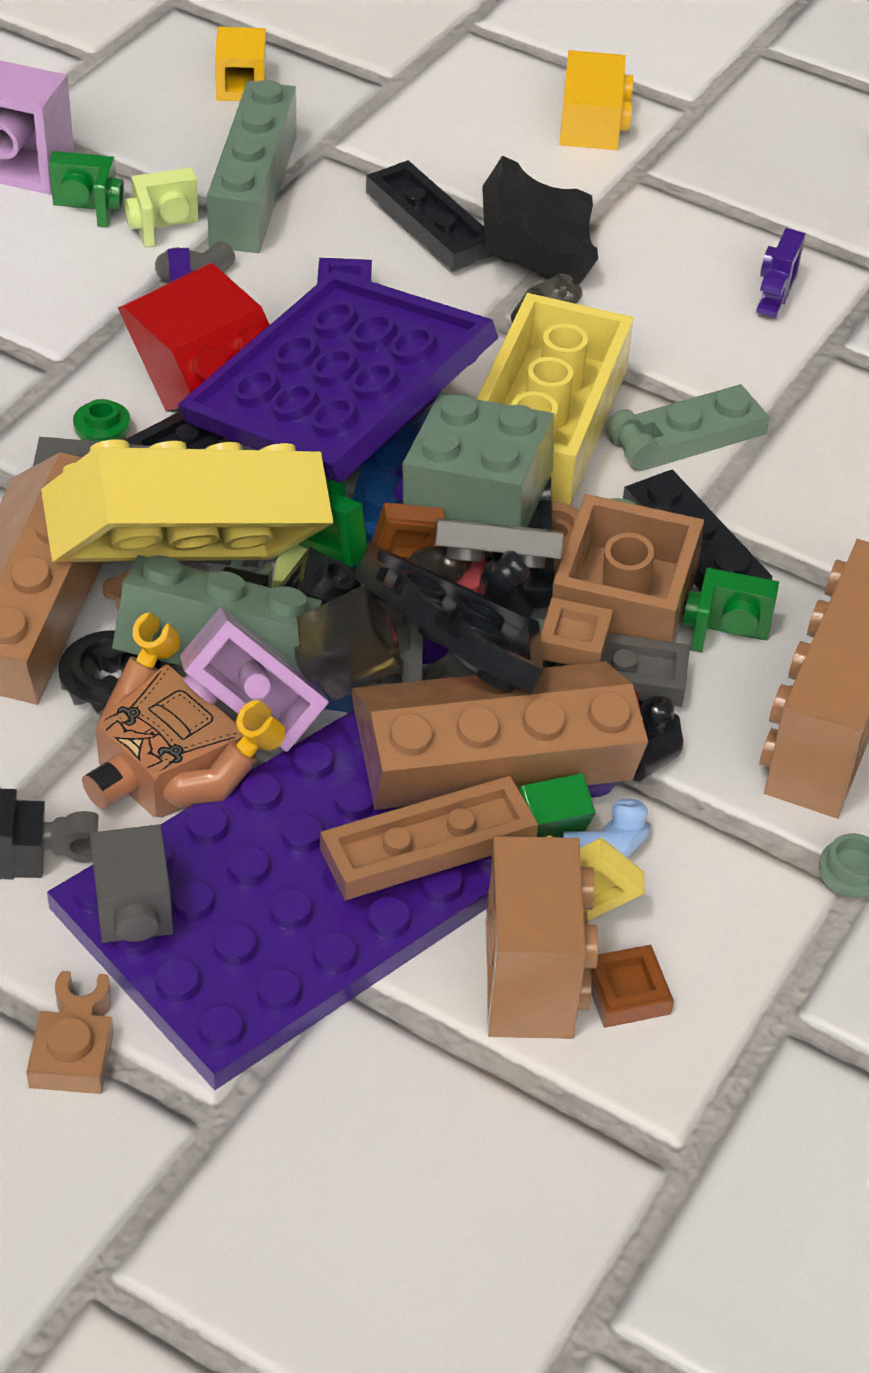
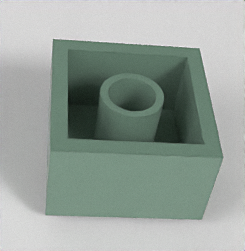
M439 393L402 463L403 504L443 508L445 518L528 527L553 471L554 413L534 410L524 405H506L473 399L467 395Z

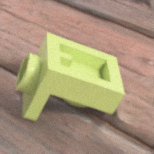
M192 167L131 176L132 198H125L124 200L125 214L129 229H138L144 247L155 246L154 228L199 222L197 178Z

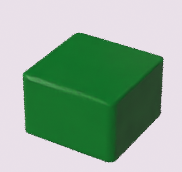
M583 773L526 784L518 789L538 823L537 837L551 835L552 837L562 838L563 831H586L596 815Z

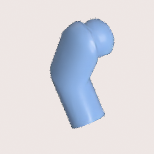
M636 799L618 800L612 806L613 820L608 822L601 831H563L562 838H579L581 848L602 837L628 858L648 838L650 824L646 822L648 809L642 801Z

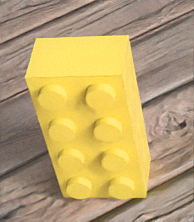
M527 293L477 399L506 405H524L534 410L554 413L553 471L550 476L551 502L571 505L627 371L634 317Z
M106 440L92 445L88 454L77 462L63 467V473L41 489L52 562L135 561L137 555L146 557L167 556L177 561L272 560L333 524L321 452L296 451L295 445L288 443L274 444L260 450H242L241 444L236 442L218 443L206 449H187L186 443L182 441L161 442L149 448H130L128 441Z

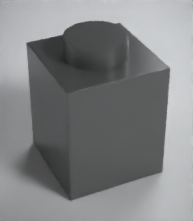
M161 824L91 832L90 842L102 943L123 940L138 942L154 936L173 934L170 886Z

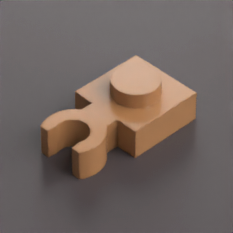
M62 971L55 982L56 1001L59 1012L40 1011L26 1071L29 1088L102 1094L114 1035L112 1017L104 1016L111 1006L109 977L107 974H99L95 990L88 995L78 996L72 993L71 971Z

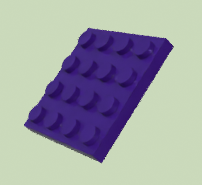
M333 270L177 405L187 423L254 450H260L274 444L288 443L295 445L296 451L321 452L325 477L341 483L345 478L354 473L389 438L396 435L400 428L428 402L435 399L440 391L464 369L473 364L499 337L494 322L490 318Z

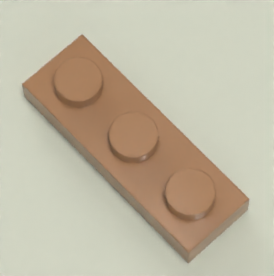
M507 776L321 831L320 850L344 899L348 900L492 856L494 836L537 837L538 823L511 776Z

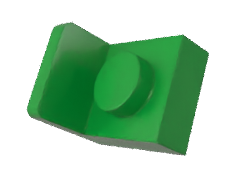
M53 151L49 161L53 205L96 209L97 226L108 228L114 209L121 210L124 200V181L122 178H116L114 156Z
M326 478L333 524L302 541L299 545L306 549L311 547L353 567L359 562L367 545L362 503L346 498L344 480L341 483H337Z
M706 568L702 591L689 590L682 626L694 628L690 650L703 651L707 629L767 641L780 581Z

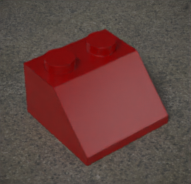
M213 263L206 264L117 307L165 411L179 408L178 403L270 325L262 306Z

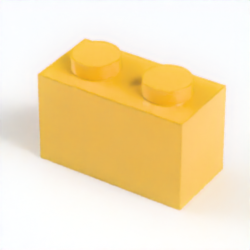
M568 50L559 145L618 150L620 131L629 132L632 112L631 99L634 75L625 74L626 55Z

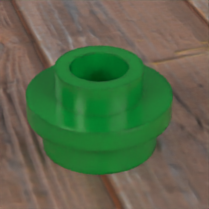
M96 399L81 406L75 412L73 427L76 435L81 440L98 442L125 440L131 428V418L129 411L123 405L107 399Z

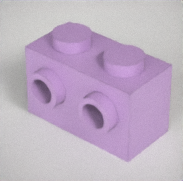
M220 606L180 654L184 671L188 674L184 678V682L210 704H215L220 699L236 713H239L244 705L254 700H259L270 708L271 717H275L284 725L285 740L280 747L286 752L289 751L329 703L324 691L316 681L222 606Z

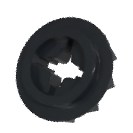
M115 630L99 631L83 636L65 650L59 662L58 671L61 689L69 692L74 705L88 702L97 714L106 706L119 679L112 675L99 679V671L104 670L107 673H114L120 669L122 673L129 657H138L136 654L112 649ZM157 660L154 666L158 670L161 668L160 660Z

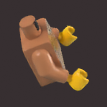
M149 612L141 615L133 626V638L142 649L137 658L129 657L97 722L96 739L100 766L84 775L82 783L90 800L100 809L108 808L129 794L153 817L163 818L180 809L189 808L194 804L219 802L227 799L258 761L255 753L259 748L270 751L282 745L285 740V728L275 717H271V709L259 700L250 701L244 705L239 711L235 723L215 704H210L195 693L184 682V678L168 664L159 670L154 667L158 659H167L179 650L181 639L177 629L168 623L163 628L161 636L152 642L154 635L159 630L160 619Z

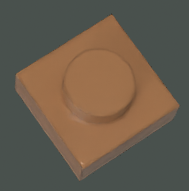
M552 597L540 634L542 660L566 665L602 662L611 629L613 610Z

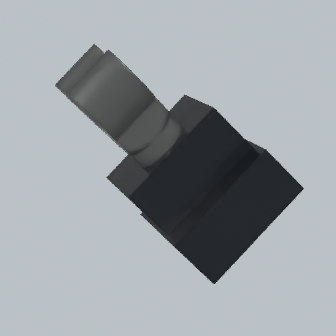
M0 788V879L14 880V877L42 878L44 849H51L55 854L65 855L74 861H93L90 833L98 832L99 815L95 812L79 811L71 813L66 817H57L53 822H45V801L17 800V789Z

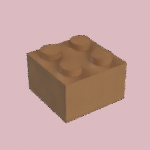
M585 494L553 582L552 597L612 609L611 634L675 642L685 612L689 590L692 589L699 566L704 519Z
M494 836L485 921L488 1037L573 1039L578 1010H590V968L596 969L598 929L597 925L588 924L587 911H585L593 909L594 870L593 867H581L579 838Z

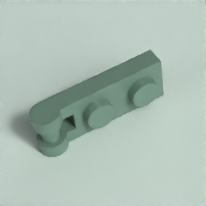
M739 384L638 414H634L628 409L620 410L609 418L605 431L617 446L625 447L624 456L633 468L643 471L766 435L770 417L745 387Z

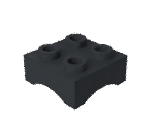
M502 155L482 186L485 250L493 253L502 261L515 262L534 270L549 281H560L577 289L598 260V249L592 244L589 231L593 209L592 195L577 188L561 189L542 184L530 177L518 162Z

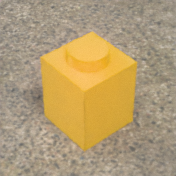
M217 27L215 51L216 101H240L247 81L258 82L266 80V28Z

